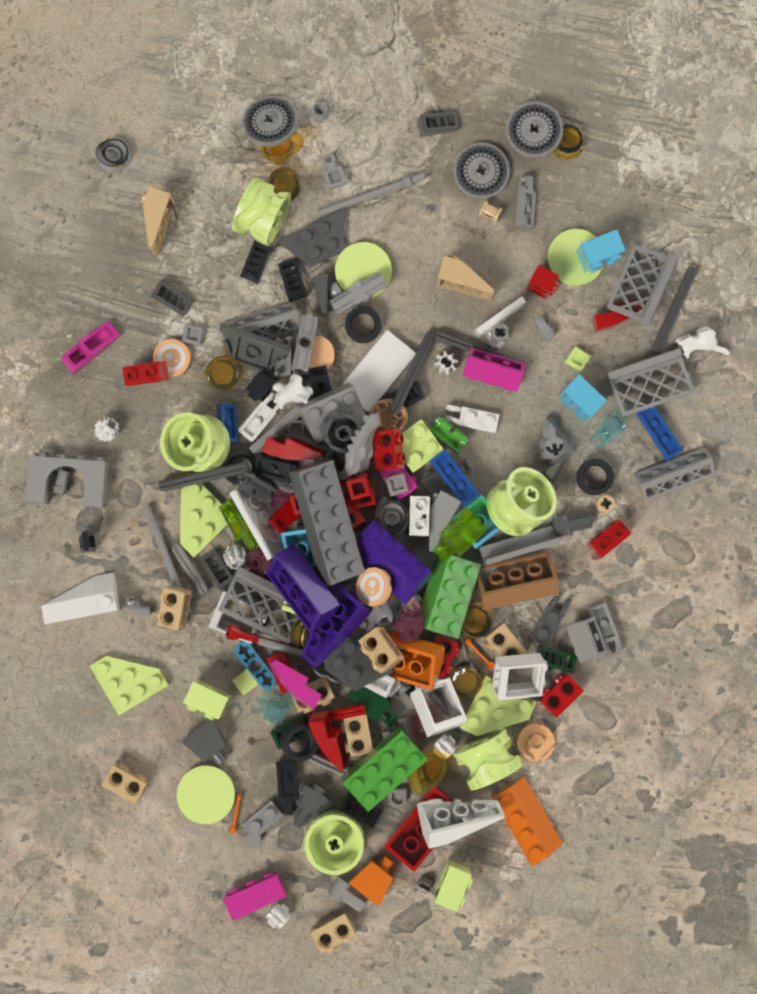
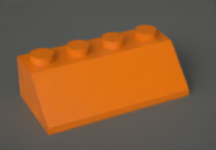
M386 630L404 656V659L392 668L394 669L393 673L388 676L395 680L433 690L443 665L445 646ZM375 638L372 639V645L374 647L377 646V641ZM384 654L383 661L387 664L388 657Z
M524 776L491 794L493 800H498L505 815L504 820L531 867L549 857L563 844Z

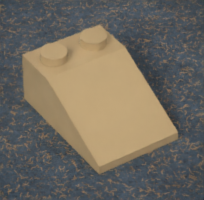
M148 187L147 192L144 191L141 202H143L148 246L152 253L158 256L176 203L171 193Z
M454 255L443 257L436 286L491 301L494 294L492 287L463 261H460L459 257Z

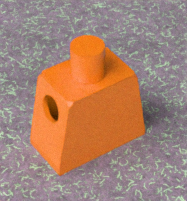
M386 855L380 863L370 859L349 879V884L375 905L379 906L393 880V874L388 870L394 864V861Z

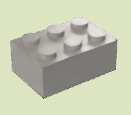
M350 383L315 397L306 404L302 403L297 406L308 434L315 444L323 441L320 435L321 423L331 411H346L356 417L360 424L365 422L363 416L366 414L355 387ZM344 429L339 430L338 433L340 434V433L344 432L345 430H344Z

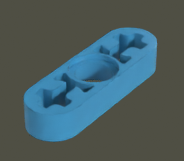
M244 641L238 643L235 647V653L263 689L273 688L276 685V680L271 669L251 644ZM241 645L249 647L247 652L250 656L252 653L255 654V657L250 658L247 663L244 660L248 658L246 654L239 653ZM253 660L261 662L260 670L254 671L251 669L250 664ZM266 668L267 672L264 674L266 677H272V685H264L263 676L261 675L258 678L256 674L261 673Z

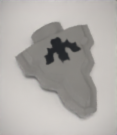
M552 418L545 419L542 427L543 438L539 441V450L536 451L537 461H549V465H552L562 455L572 456L575 453L572 445L568 444L566 437L560 434L558 425Z

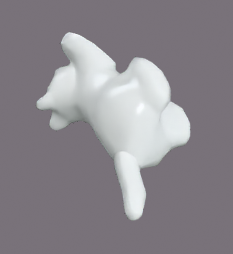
M706 326L698 328L694 335L688 334L674 339L679 345L677 349L680 348L682 355L686 359H689L690 353L694 350H713L730 355V351L726 348L717 346L716 332Z
M292 374L288 384L275 383L273 385V390L277 392L274 403H277L281 410L289 402L306 404L308 398L313 394V389L310 386L302 385L303 379L301 376Z

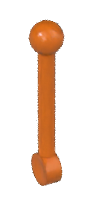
M471 638L465 639V644L473 648L487 663L489 669H493L495 667L494 662L489 661L472 643Z
M241 793L237 795L232 826L229 828V832L232 834L237 831L235 826L242 797Z

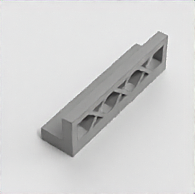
M292 301L225 322V324L248 332L257 330L260 332L259 336L272 339L298 331L300 318L295 303ZM296 319V325L290 327L285 325L287 320ZM270 325L279 326L274 332L267 331Z
M703 447L635 473L634 477L640 487L642 499L646 502L716 474L713 458L707 449ZM709 466V470L702 473L699 472L702 467ZM691 473L689 478L681 479L684 474ZM674 480L671 485L664 486L666 481ZM656 487L653 492L646 493L647 488Z
M548 526L523 536H515L479 547L478 550L483 566L559 544L560 539L555 538L552 526Z

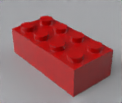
M433 783L417 803L433 799H442L444 802H454V800ZM417 803L384 842V848L413 872L416 871L434 849L428 848L423 836Z

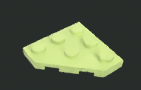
M202 483L186 486L181 489L180 544L195 558L235 519Z
M105 656L90 665L91 670L118 715L123 714L169 686L160 668L111 656Z
M484 676L466 713L468 721L459 728L477 737L529 720L537 702L529 697L498 700L492 691L493 679Z

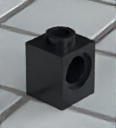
M326 365L310 368L308 375L311 388L313 389V397L315 398L331 391Z
M259 371L246 387V390L249 392L247 396L255 402L257 400L263 402L272 391L275 382Z

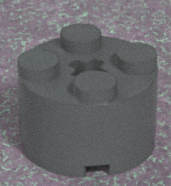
M331 411L321 423L320 435L331 449L339 453H346L349 451L347 445L353 444L351 436H356L355 431L361 430V424L356 417L346 411ZM342 429L345 430L344 433H340V434L338 433L339 430H342Z

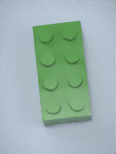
M438 552L432 569V577L428 582L415 626L459 639L481 565L450 554Z
M398 726L372 751L341 777L343 785L369 812L425 763L427 758L403 729Z

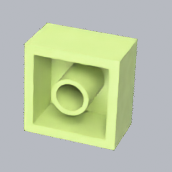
M422 419L402 433L404 437L402 448L406 457L405 464L412 474L428 464L431 459L444 450Z
M197 679L192 682L183 703L187 705V709L193 712L201 711L205 713L204 717L214 721L215 719L219 720L223 716L232 695Z
M448 859L433 895L434 902L457 912L459 907L462 908L466 899L464 896L465 891L470 889L473 882L470 868Z

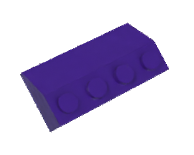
M374 520L356 540L363 567L365 569L377 567L385 570L391 578V593L405 605L431 579V570Z
M295 545L275 554L266 575L309 633L312 634L336 613L340 605L336 597L330 593L324 581L318 577L314 568L309 565L302 552Z

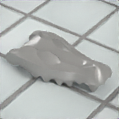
M371 413L369 416L364 415V426H361V430L355 431L356 436H351L353 444L347 445L349 452L345 453V467L339 473L340 479H349L353 474L360 475L368 469L373 454V438L376 429L380 426L379 413Z

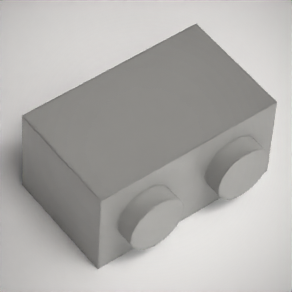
M595 616L567 626L568 635L572 640L574 652L578 657L579 663L608 653Z

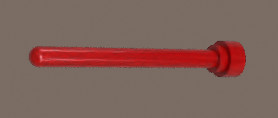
M229 624L226 631V639L232 641L235 639L239 640L240 638L258 643L259 637L286 644L278 640L241 631V628L233 624ZM286 644V645L293 646V647L300 648V649H303V648H304V647H300V646H296V645H292V644Z

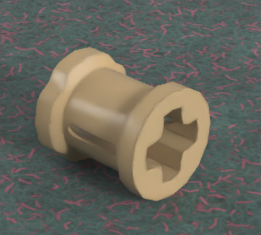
M485 201L479 216H484L496 224L503 208H497L488 204V201Z
M603 495L595 502L596 509L601 513H607L615 506L614 499L609 495ZM604 500L605 502H609V505L606 506V509L605 506H601V503Z

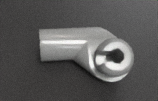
M128 596L125 600L126 607L133 615H151V606H141L134 596Z

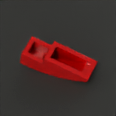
M636 299V300H631V301H628V302H629V303H632V302L637 301L638 299ZM620 302V303H615V304H613V305H616V306L621 307V306H624L625 303H624V302ZM640 304L631 307L635 313L642 309ZM609 310L610 312L594 315L592 318L594 332L598 333L616 327L631 317Z
M273 435L267 437L261 451L271 456L291 460L316 459L325 456L327 451L294 436L284 441Z
M328 711L313 712L308 723L317 744L331 763L340 771H344L348 762V756L340 727H332Z

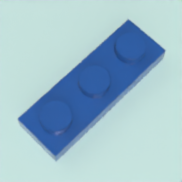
M655 407L635 413L666 461L683 451Z
M443 450L429 461L457 499L461 501L464 508L480 496L446 450Z

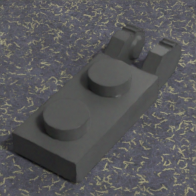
M560 593L556 594L551 603L547 605L529 635V638L544 647L549 643L572 601L567 598L560 611L557 610L554 606L561 598Z

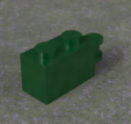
M366 687L356 692L352 689L347 694L357 705H365L366 713L375 722L380 718L391 728V724L395 719H399L389 708L391 706L389 701L391 698L388 696L385 698ZM387 710L390 715L385 719L382 714Z

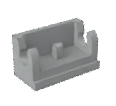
M275 337L273 341L291 346V350L277 365L273 366V378H290L292 375V338L285 337V339H279Z

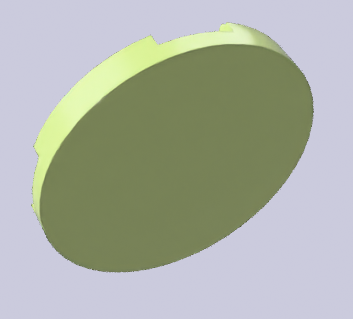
M570 229L560 233L552 241L548 250L547 260L550 270L559 275L558 281L569 286H580L592 282L599 275L603 266L594 273H590V271L584 273L576 253L581 243L596 238L595 235L582 229Z
M368 242L352 244L341 252L336 261V280L344 292L354 283L362 282L378 272L384 278L387 286L391 280L392 266L390 259L385 251L375 244ZM386 288L372 295L371 298L381 294Z
M201 765L191 769L182 777L177 788V802L180 810L188 819L199 824H212L220 821L230 812L235 800V787L232 779L224 770L215 766Z

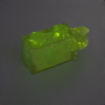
M233 499L219 506L236 541L243 539L249 550L255 549L256 546L259 547Z
M465 508L439 534L443 540L434 548V553L440 555L439 558L442 561H447L454 553L461 556L488 529L473 512Z

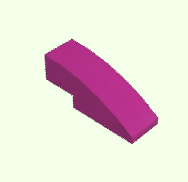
M107 321L78 341L75 347L63 354L61 361L74 375L106 350L120 337V334Z
M276 659L270 660L269 664L284 688L299 702L310 709H315L322 695L306 686L309 678Z

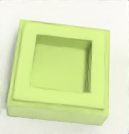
M575 346L565 363L581 373L591 355Z
M247 669L232 680L243 696L258 685V682Z

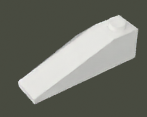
M114 573L94 576L41 605L44 624L121 610Z
M433 799L417 803L422 833L429 849L449 844L505 818L498 800L461 802V799H454V802H444L442 799Z

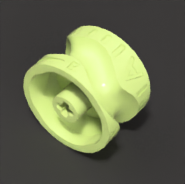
M254 177L245 189L238 204L232 223V230L241 235H246L250 231L257 242L270 246L278 234L288 211L291 193L279 192L275 194L274 185Z
M187 412L173 416L166 423L161 433L160 447L164 459L173 468L181 471L204 472L217 469L223 464L229 453L230 438L226 427L219 419L209 415Z
M521 467L512 471L507 480L500 481L489 491L486 500L488 514L493 523L500 530L512 536H523L529 533L533 528L552 516L557 504L556 494L549 480L539 471L528 467Z
M506 728L488 733L453 753L459 766L465 765L470 770V775L466 778L470 790H477L495 783L522 767L523 763L520 757L508 753V749L511 747V738L507 734Z
M328 810L318 815L311 822L305 837V852L309 862L320 872L329 875L346 873L357 865L363 854L364 833L357 819L340 810ZM333 839H336L338 841L336 845L334 844Z

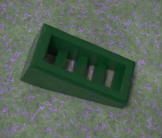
M537 646L536 653H540L543 659L547 661L548 668L574 673L577 660L575 653ZM551 653H554V654H553V659H552V664H549V663H550V658H551ZM559 654H561L560 665L558 666ZM569 656L568 666L565 667L566 657Z
M306 714L270 732L278 749H281L278 732L281 731L282 733L288 725L301 720L309 725ZM299 731L300 734L298 735L295 733L290 739L289 744L308 735V733L305 731Z

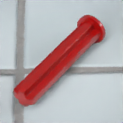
M355 705L327 711L330 720L333 721L365 715L366 707L365 705ZM314 711L309 712V720Z

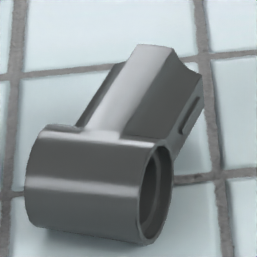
M589 512L552 518L556 537L592 528Z

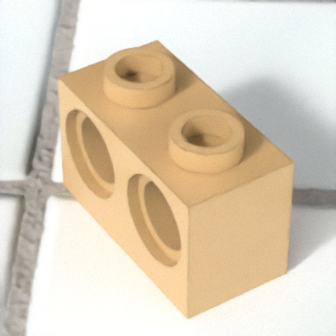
M172 585L163 588L160 593L161 605L156 615L158 626L174 630L186 628L192 590ZM173 594L176 595V597H177V602H174V601H173V599H172V595H173ZM169 613L173 614V621L169 618Z
M501 623L484 637L487 640L485 645L491 652L495 650L499 657L506 656V651L510 648L516 651V655L528 654L504 623ZM498 633L504 637L503 642L499 645L493 641L494 636Z
M383 626L375 627L358 640L362 652L369 656L373 668L379 673L388 672L404 659V656ZM373 638L377 641L376 647L372 645ZM384 654L388 657L387 664L383 661Z
M321 677L306 683L307 687L316 692L319 687L327 689V696L321 697L317 705L321 704L323 707L333 703L332 699L335 698L328 678ZM292 696L298 713L303 711L306 714L315 710L301 704Z
M367 714L344 718V722L340 723L342 734L346 733L347 741L344 742L346 753H350L351 757H355L372 751L373 745ZM355 720L360 723L361 726L357 731L350 729L349 724L351 721ZM361 740L364 743V747L357 750L353 747V742Z
M119 762V764L115 763L112 765L101 786L136 804L149 781L146 780L145 775L139 772L133 773L129 771L127 765ZM115 772L122 775L121 782L114 780L113 775ZM131 782L138 783L139 791L135 792L130 788Z
M344 910L313 927L310 934L321 954L324 952L328 954L336 950L338 944L342 942L346 944L352 941L354 935H356V929ZM344 924L348 927V931L341 933L337 927ZM323 934H328L331 940L323 942L320 937Z

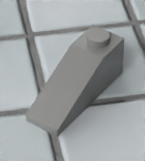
M442 490L439 494L435 492L430 501L433 505L430 512L428 551L433 553L461 501Z

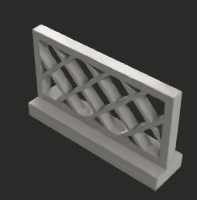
M634 245L607 305V309L642 321V325L649 328L674 272L678 256L671 254L668 257ZM638 252L644 254L646 259L637 262L634 255ZM658 259L664 261L663 266L655 268L652 261ZM648 263L651 270L642 272L640 265ZM636 267L639 274L630 277L628 269ZM654 273L657 280L648 283L645 276ZM642 278L645 285L636 288L633 281ZM629 282L632 290L623 292L621 285ZM647 289L650 296L641 299L638 292ZM635 293L638 300L629 303L626 296ZM622 298L625 303V305L621 307L613 305L614 300ZM640 304L643 309L642 314L633 312L631 307Z
M680 348L608 372L605 377L611 387L622 418L695 393L684 365ZM679 363L681 369L679 376L669 372L671 365ZM658 370L664 373L661 382L650 378L654 371ZM666 375L677 379L673 388L663 384ZM640 376L646 379L643 388L632 384L636 377ZM679 380L687 384L688 391L681 392L675 389ZM648 381L659 385L655 394L645 390ZM623 383L628 385L625 395L617 391L616 384ZM630 387L641 391L637 400L626 396ZM661 387L671 391L669 397L662 398L657 395ZM643 393L653 397L650 404L646 405L639 402ZM625 399L635 403L632 410L624 411L622 404Z
M297 403L248 448L255 455H260L267 437L272 435L275 437L287 436V438L290 436L310 437L309 435H303V420L296 421L301 416L297 406L302 403ZM293 423H301V434H290V426ZM288 428L287 434H283V432Z
M241 567L235 571L218 611L286 644H289L299 622L297 615L294 619L288 620L285 611L282 610L285 599L272 582ZM236 582L243 585L244 593L236 595L233 588ZM250 593H260L263 601L253 603ZM247 595L250 605L241 608L238 597ZM234 599L237 606L236 610L230 611L224 608L227 601ZM272 600L278 602L280 609L271 612L268 602ZM264 603L267 614L258 616L255 606ZM252 608L255 618H245L242 610ZM281 612L285 622L276 625L273 614ZM269 616L272 626L268 628L262 626L261 618ZM286 624L289 631L287 637L280 635L277 627Z

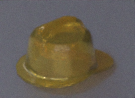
M294 132L287 141L276 146H259V151L272 164L281 165L288 162L290 157L301 149L304 139L301 134Z
M430 751L425 754L427 761L409 776V787L413 792L417 794L429 793L438 783L445 779L447 763L442 753Z

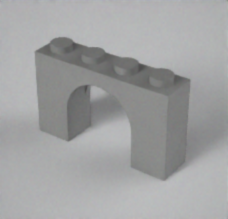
M35 453V456H29L25 502L48 504L50 482L53 475L63 468H74L82 475L84 480L83 506L105 508L109 463L104 461V458L92 457V460H85L84 456H73V459H68L66 455L54 454V457H47L45 453Z

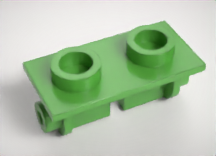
M439 416L429 427V430L458 454L469 440L457 428L452 432L450 429L453 425L444 417L441 418Z

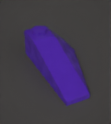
M339 583L333 586L330 593L336 597L340 606L328 621L309 635L301 654L314 668H317L344 642L372 611L356 595Z

